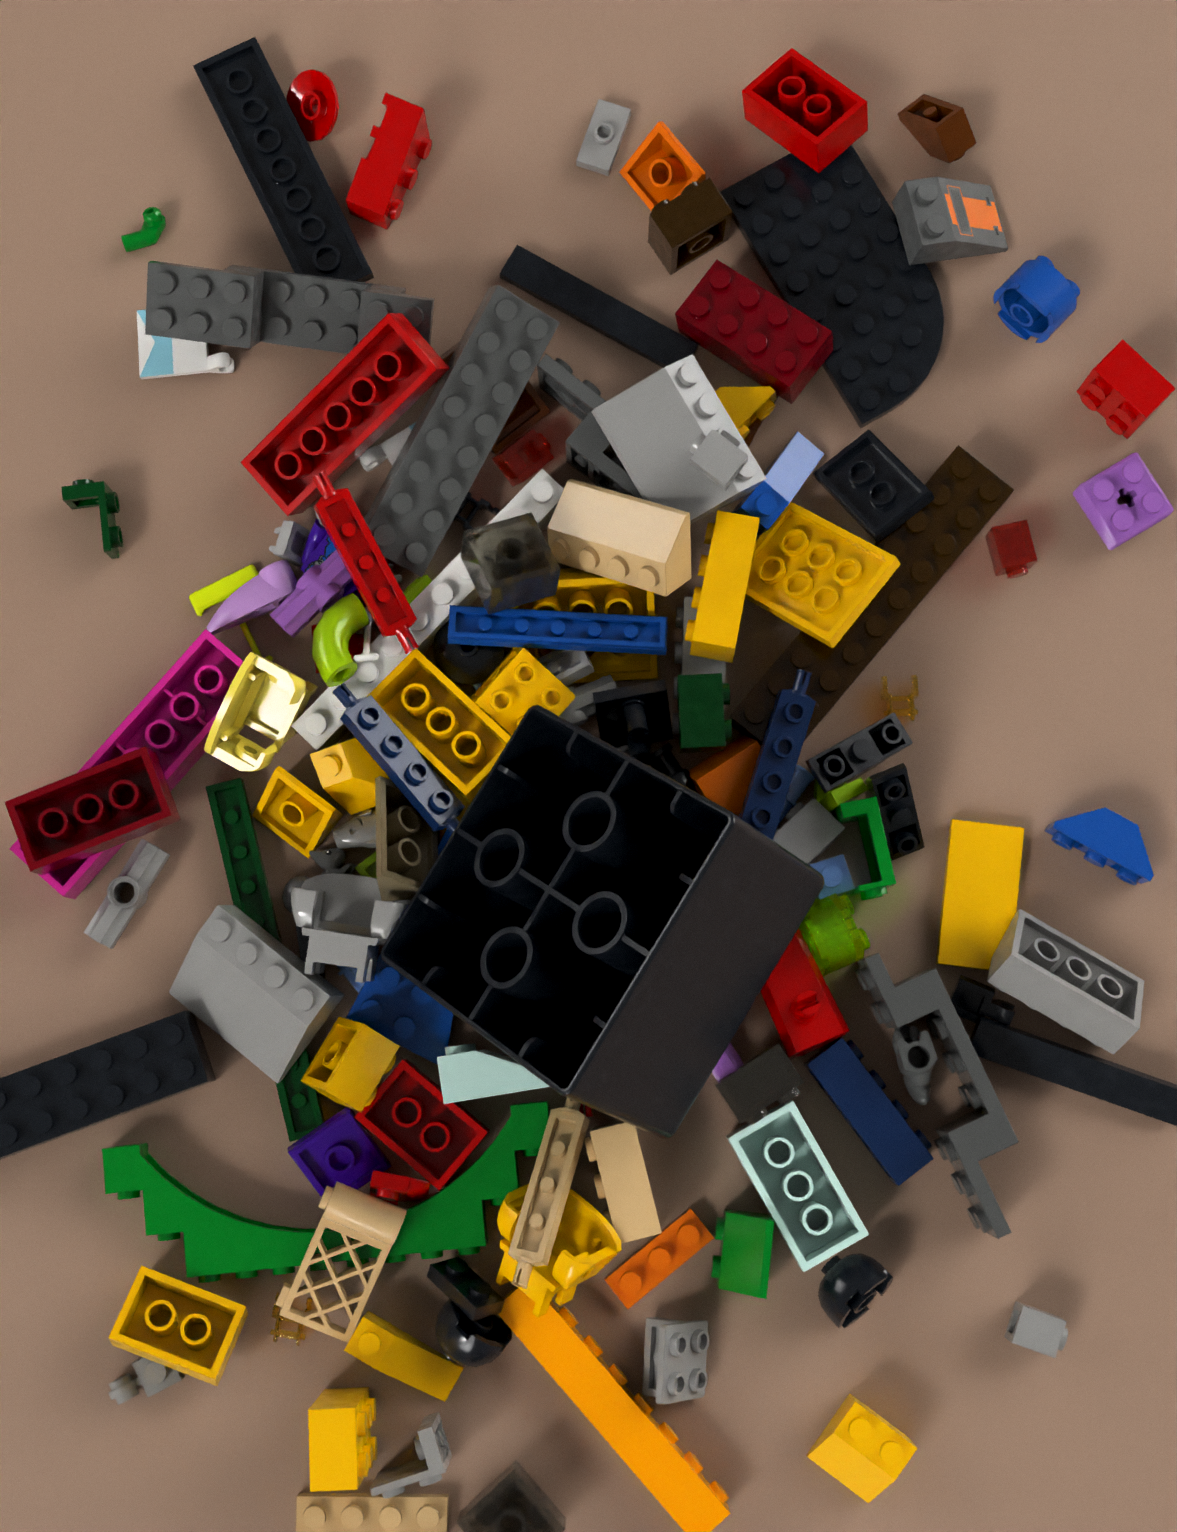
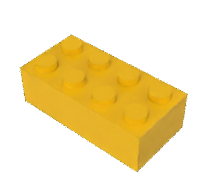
M415 649L368 696L371 695L424 759L471 803L511 736L418 649Z

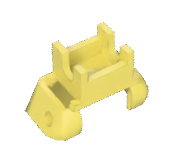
M250 652L240 666L225 695L208 734L204 751L239 771L253 772L266 768L271 763L275 753L281 750L282 745L296 735L297 731L292 727V724L303 714L311 695L316 692L318 686L305 681L279 664ZM244 725H247L275 742L265 749L241 736L239 732L243 729Z

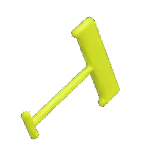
M252 564L190 594L189 599L197 616H202L204 610L226 600L239 587L257 576L259 573L256 567ZM246 622L240 624L252 652L262 656ZM269 655L265 657L266 659L273 661L272 656Z

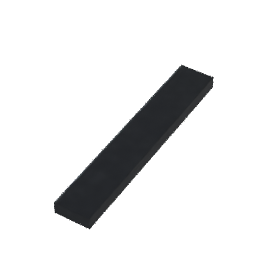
M516 245L500 272L501 279L661 367L670 365L691 354L694 355L698 349L699 344L519 245Z
M979 1015L970 1037L978 1057L1177 1126V1084Z

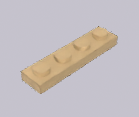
M298 1493L296 1499V1532H448L449 1494H399L391 1498H383L382 1494L372 1496L371 1493Z

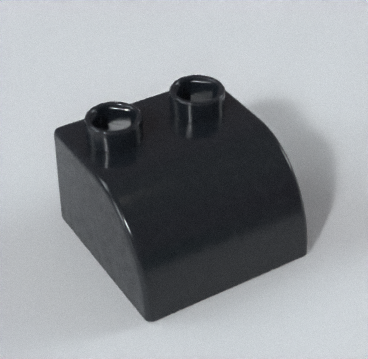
M534 705L523 716L381 950V957L385 963L560 1095L653 1135L667 1139L676 1133L823 889L825 882L820 872L733 812L542 706Z

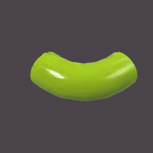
M354 593L342 597L324 611L313 632L312 656L322 679L329 687L344 683L354 675L358 668L348 650L349 640L358 630L369 625V617L363 604Z

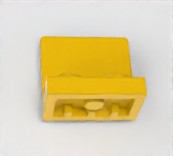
M515 647L474 692L470 699L512 736L530 707L539 705L560 716L575 699V694L524 647Z

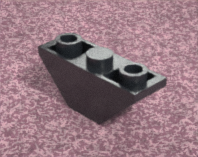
M895 712L810 758L806 761V764L823 792L827 793L871 770L910 746L913 742Z
M901 763L869 776L864 781L868 789L865 792L866 798L877 796L891 861L925 848L905 764Z

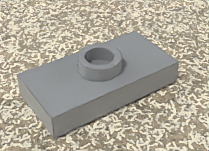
M598 99L576 160V166L609 176L631 116V109Z

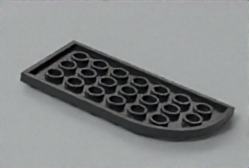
M849 146L820 173L790 153L720 192L733 211V220L781 299L832 331L833 351L822 366L860 429L907 401L923 384L937 359L943 337V305L938 287L925 263L909 265L896 215L853 146Z

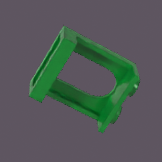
M877 796L839 804L832 811V815L841 824L858 821L871 883L855 887L850 896L860 894L861 901L888 894L887 888L895 885L896 880Z

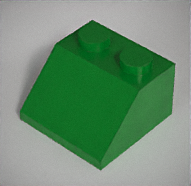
M724 1209L723 1218L717 1217L715 1240H721L720 1254L713 1255L711 1278H717L716 1284L719 1289L767 1299L774 1220L769 1214Z

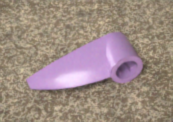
M280 560L264 567L257 576L239 587L216 611L207 625V630L212 635H215L275 610L296 589L298 581L287 560Z

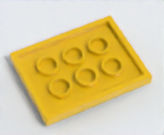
M790 502L769 530L762 533L756 540L745 598L827 646L834 648L901 564L896 556Z

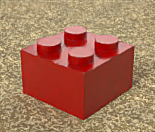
M1122 339L1092 369L1076 392L1080 395L1082 403L1088 409L1097 411L1106 419L1107 426L1114 433L1123 435L1128 439L1176 388Z

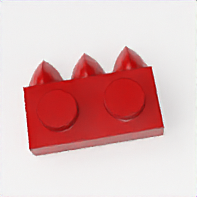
M373 1170L370 1182V1195L397 1206L398 1201L406 1203V1201H414L426 1196L429 1192L430 1182Z

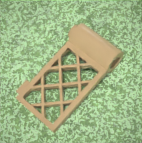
M337 1181L334 1188L326 1186L318 1205L319 1208L324 1209L322 1217L292 1285L284 1283L275 1305L282 1307L279 1313L280 1316L348 1343L388 1253L398 1236L407 1210ZM325 1227L341 1233L345 1244L327 1250L322 1239ZM368 1244L381 1250L376 1260L362 1264L355 1248ZM318 1246L320 1253L314 1255L315 1250ZM349 1251L355 1267L337 1273L331 1257ZM324 1260L331 1276L313 1282L307 1270L308 1266ZM372 1269V1271H371V1273H370V1276H369V1278H368V1277H367V1274H366V1271H369V1270ZM359 1274L364 1285L363 1291L347 1296L341 1281ZM304 1279L306 1285L300 1287L301 1282ZM334 1283L341 1299L323 1305L317 1289ZM309 1292L316 1306L315 1309L307 1312L291 1307L295 1297ZM358 1302L355 1309H353L351 1304ZM345 1307L350 1318L346 1329L331 1323L327 1313Z

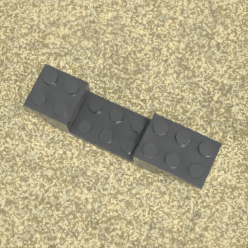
M150 261L148 262L145 334L249 349L259 342L348 354L388 313H402L431 345L435 298L406 295V288L239 265H231L223 270Z
M879 953L856 961L859 969L854 971L855 976L863 991L867 989L870 991L875 1001L870 1004V1007L879 1024L884 1023L887 1028H899L929 1014L930 1018L926 1019V1023L934 1039L940 1038L946 1052L942 1053L944 1062L951 1073H957L962 1083L958 1090L967 1107L973 1106L975 1110L936 1128L935 1130L939 1138L934 1140L935 1145L943 1160L948 1159L955 1170L951 1174L952 1181L959 1194H965L972 1206L967 1208V1212L975 1228H981L983 1233H988L997 1239L1012 1233L978 1161L1004 1150L1019 1141L936 968L924 970L893 984Z

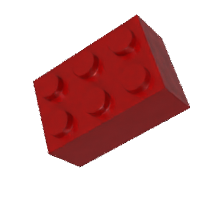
M793 48L788 50L742 90L745 119L818 173L868 131L867 101Z
M408 1059L401 1060L377 1089V1094L372 1103L354 1116L356 1120L439 1191L490 1131L488 1127L460 1103L444 1104L441 1087Z

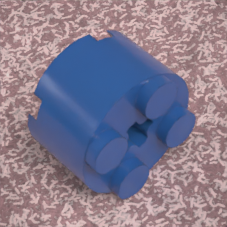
M1038 256L1035 260L1025 261L995 291L993 301L994 304L999 301L1001 310L998 312V315L1014 334L1025 340L1030 336L1039 338L1035 343H1042L1075 311L1077 306L1076 298L1080 295V289L1075 282L1066 279L1055 269L1049 258Z

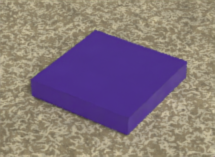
M348 1107L287 1148L289 1155L321 1197L326 1186L334 1188L337 1181L358 1190L371 1181L373 1170L384 1172L391 1167V1163L367 1129L354 1118L356 1115L354 1111Z

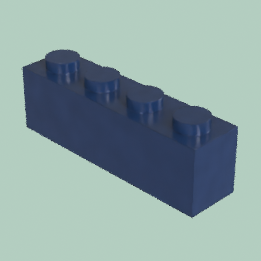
M839 1038L804 1063V1066L890 1180L899 1186L934 1159L928 1151L932 1148V1145L919 1129L913 1132L905 1120L910 1116L897 1099L892 1102L882 1091L887 1086L874 1069L869 1072L860 1062L864 1055L851 1039L845 1042L843 1038Z

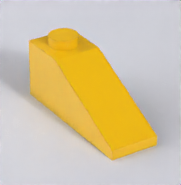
M369 1310L362 1317L344 1351L372 1368L444 1402L464 1369L460 1364L450 1361L443 1354Z

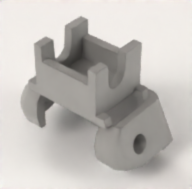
M331 873L316 875L305 880L301 887H292L291 905L296 926L302 928V935L309 936L304 974H322L325 970V964L357 968L355 982L374 981L379 945H385L411 900L382 901L377 878L353 874Z

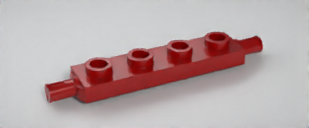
M325 470L314 475L311 478L314 480L322 497L313 507L382 636L396 635L405 654L419 648L409 630V627L414 624L417 618L348 488L335 490Z

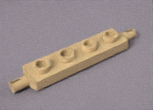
M569 1098L566 1100L565 1107L551 1109L508 1251V1255L518 1262L513 1281L511 1282L516 1287L527 1289L533 1266H548L590 1120L579 1112L581 1103Z

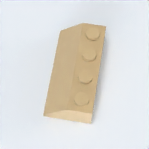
M570 479L567 481L547 527L549 560L662 596H668L691 579L689 512L578 480Z

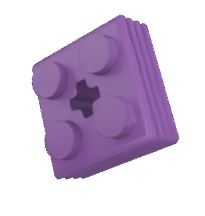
M1136 452L1083 482L1073 491V496L1109 550H1113L1167 518L1174 511L1173 506ZM1120 496L1126 497L1129 503L1128 505H1119L1117 500Z

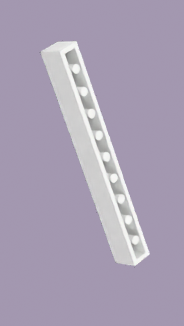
M543 469L521 489L409 604L417 618L414 624L409 627V630L417 645H419L417 649L422 654L434 643L437 632L449 620L450 605L470 606L548 526L564 488ZM380 634L370 644V653H377L379 655L377 660L356 662L358 666L357 671L344 683L357 699L367 697L411 653L405 654L396 635L383 637ZM338 686L328 687L292 724V727L317 751L336 744L349 730L340 720L346 708L332 693Z

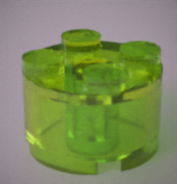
M834 893L822 899L817 898L799 927L815 962L821 968L820 972L823 977L864 958V950L870 948V942L865 931L862 928L857 929L851 916L855 913L854 907L846 894L838 896Z

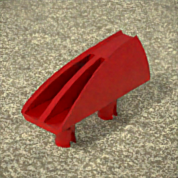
M798 928L761 990L763 999L789 1059L798 1058L825 1047L850 1031Z

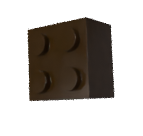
M710 177L701 183L699 181L692 182L683 189L680 196L671 201L669 199L663 200L654 206L649 214L648 243L668 273L672 275L729 239L733 211Z

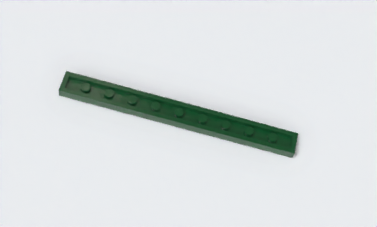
M237 778L206 786L233 905L282 943L244 780ZM307 1047L283 1080L278 1084L276 1083L289 1142L301 1139L325 1122L318 1091L301 1082L302 1077L311 1064Z

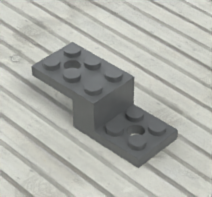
M545 354L537 364L539 388L582 421L565 441L567 463L596 486L643 499L621 461L616 457L617 454L591 412L594 408L606 402L600 397L601 392L590 381L584 380L581 382L572 375V368L562 359L556 358V360H553Z

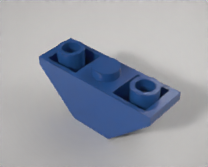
M1106 807L1055 821L1045 829V832L1053 836L1051 840L1055 844L1068 850L1074 847L1085 853L1084 859L1098 867L1103 868L1107 865L1118 871L1116 876L1126 883L1136 885L1138 882L1142 884L1150 882L1154 876L1138 825Z

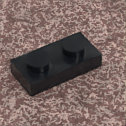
M460 1257L430 1264L427 1278L472 1321L501 1313L505 1300Z

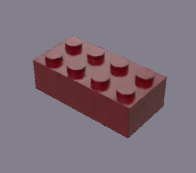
M719 260L714 262L675 313L679 333L762 386H771L776 391V395L790 404L795 401L833 351V334L831 330Z
M146 746L5 802L30 872L45 875L181 820L157 754Z

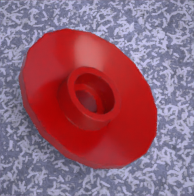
M314 69L303 71L293 79L286 100L306 140L315 142L323 140L331 133L337 121L339 109L338 94L332 80L324 72Z

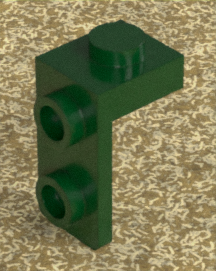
M90 479L75 480L70 486H62L63 501L72 510L99 506L104 552L111 559L119 558L118 548L123 547V535L120 526H116L115 513L120 512L117 493L113 492L104 481L94 482Z

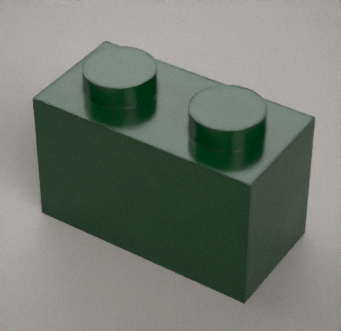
M722 673L678 675L676 682L680 753L724 751L726 742L732 741L731 719L724 720V705H730L729 683H723Z

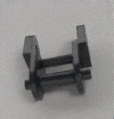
M468 492L452 522L457 520L463 524L465 532L476 537L480 532L477 533L470 522L477 511L484 508L490 513L497 515L500 510L496 507L493 508L483 498L478 502ZM467 503H469L474 508L465 519L460 514Z

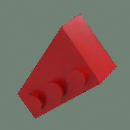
M385 92L382 104L386 106L384 118L380 127L375 125L372 127L370 136L376 139L366 159L361 157L346 198V203L351 215L388 230L392 220H397L402 212L404 205L402 198L407 189L411 190L414 187L418 176V170L416 169L421 159H427L432 147V140L429 136L424 108Z

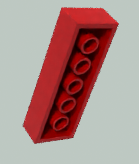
M388 313L240 463L287 516L303 513L321 496L311 477L325 470L333 484L450 367L402 313Z

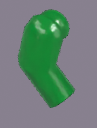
M156 207L147 208L143 212L144 223L141 230L121 236L127 253L155 245L158 242L166 226L165 217L160 209Z

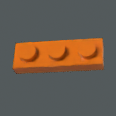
M690 1207L664 1228L661 1234L653 1237L607 1275L604 1280L624 1306L629 1309L714 1239V1236Z

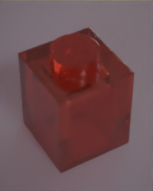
M1027 519L992 527L986 534L985 538L995 576L1007 574L1008 579L1021 577L1028 574V569L1037 562Z

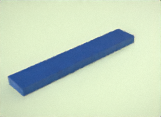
M450 605L448 644L666 655L668 617Z

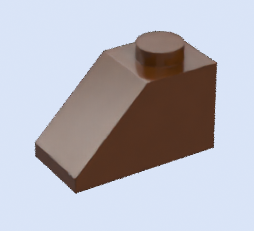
M923 94L897 114L899 120L930 156L949 164L962 158L965 152L976 144L963 107Z

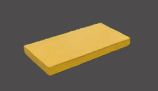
M955 819L950 820L936 964L989 970L991 958L1017 912L1024 828Z

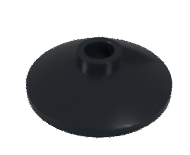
M448 620L437 632L433 643V656L437 667L451 681L459 684L473 685L484 682L503 661L505 647L475 645L471 652H464L461 650L462 644H448Z

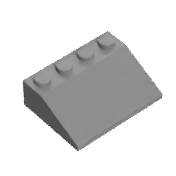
M693 354L663 367L591 411L644 500L689 512L690 524L747 496L767 479ZM712 428L719 434L723 430L729 432L740 441L741 444L738 448L748 454V462L726 491L690 465V458L693 455L689 452L690 447L701 433L707 436Z
M218 905L197 933L169 991L174 998L277 1084L283 1080L344 997L341 991L320 974H304L305 962L235 905Z

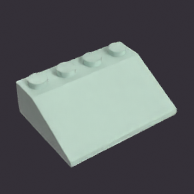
M475 1043L446 1047V1056L437 1057L444 1104L550 1087L513 1058L485 1049L476 1050Z

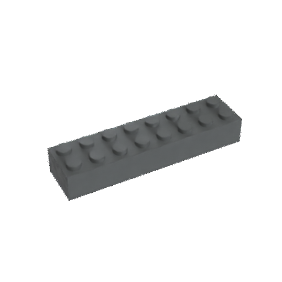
M499 285L488 288L447 364L450 369L439 379L364 518L383 556L421 577L424 575L560 323Z

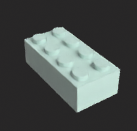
M788 1099L726 1135L727 1140L803 1272L869 1235L793 1100Z

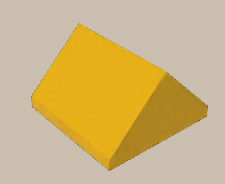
M281 766L275 768L252 816L309 859L311 857L309 852L318 849L343 814Z

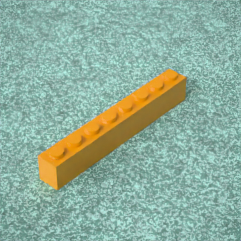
M518 1287L512 1289L503 1298L505 1300L501 1313H498V1315L684 1532H711L730 1514L728 1504L726 1503L729 1496L716 1480L710 1484L700 1473L704 1469L700 1461L691 1451L684 1454L675 1444L679 1440L675 1432L666 1422L659 1425L650 1415L654 1410L650 1403L641 1393L638 1392L634 1396L625 1386L629 1381L625 1374L616 1364L613 1363L609 1367L600 1357L604 1352L600 1345L591 1335L584 1338L575 1328L579 1322L567 1307L563 1306L559 1309L551 1300L547 1313L537 1318L532 1313L535 1302Z

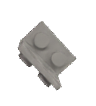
M439 1412L425 1416L417 1431L418 1436L414 1437V1445L419 1459L378 1472L370 1487L372 1496L382 1494L383 1498H391L403 1493L406 1485L419 1481L420 1486H427L442 1479L441 1474L446 1473L452 1454Z

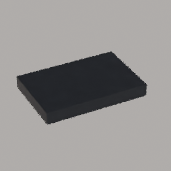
M869 429L813 473L816 480L877 544L935 499L933 493Z

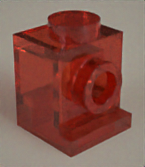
M532 429L492 459L512 487L527 480L554 459V456L550 452L551 446L548 440L541 433H536ZM520 451L527 455L528 460L526 463L519 456L518 453Z

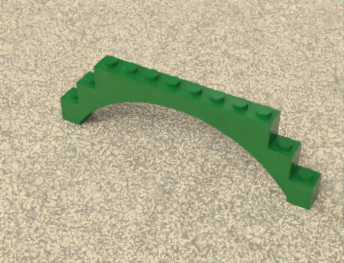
M548 1100L511 1104L510 1118L494 1142L480 1158L454 1182L430 1198L406 1209L407 1212L401 1229L384 1263L406 1261V1254L421 1253V1259L443 1257V1250L458 1249V1255L480 1253V1246H486L488 1243L484 1200L490 1199L491 1206L501 1205L509 1192L520 1188L516 1151L523 1150L524 1157L538 1155L550 1115ZM148 1143L113 1146L102 1149L105 1194L117 1193L118 1200L140 1197V1190H143L146 1236L158 1235V1241L180 1239V1232H183L187 1278L198 1277V1283H207L221 1280V1274L235 1273L236 1279L257 1277L258 1270L272 1269L273 1275L294 1273L295 1266L301 1265L316 1228L303 1229L272 1225L245 1218L218 1207L192 1192L170 1175L148 1153ZM325 1228L322 1239L327 1250L345 1244L341 1233ZM368 1244L355 1248L362 1264L369 1262V1258H377L381 1251ZM318 1246L315 1250L314 1255L320 1253ZM349 1251L331 1257L332 1262L347 1261V1267H355ZM324 1260L309 1265L310 1271L327 1270Z

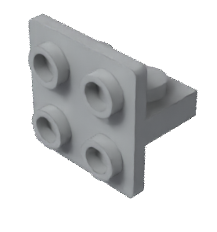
M660 1317L646 1318L642 1395L656 1397V1403L663 1405L704 1397L708 1380L706 1373V1356L709 1346L708 1321H679Z

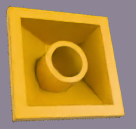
M356 737L310 754L322 788L347 812L352 815L376 806L375 778L378 776L390 778Z

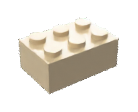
M619 1120L590 1128L591 1136L586 1137L584 1142L589 1162L597 1161L600 1172L594 1174L593 1177L599 1199L606 1198L609 1210L603 1211V1216L615 1229L621 1244L661 1234L662 1231L636 1127Z

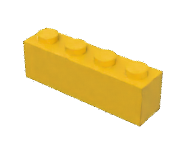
M717 510L715 523L708 522L704 544L710 545L709 555L701 554L698 576L704 577L702 588L695 586L691 608L698 609L696 620L688 619L684 640L691 642L690 655L733 663L760 518Z

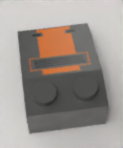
M943 177L907 180L903 183L892 201L909 265L1002 253L1008 250L992 189L989 185Z

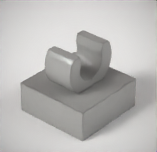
M283 520L282 526L275 528L274 533L279 535L276 546H270L269 550L289 563L302 567L301 558L310 530L294 521Z

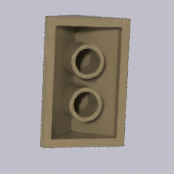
M378 776L375 778L376 875L381 900H411L438 858L437 831H434L392 780Z

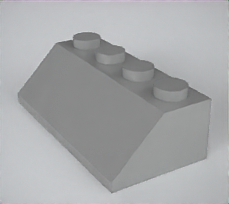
M1019 909L1015 913L991 958L987 982L994 985L998 990L1006 992L1025 1003L1031 1009L1037 1010L1053 1019L1062 1027L1070 1029L1086 1038L1095 1046L1101 1047L1114 1055L1140 1029L1145 981L1025 911Z

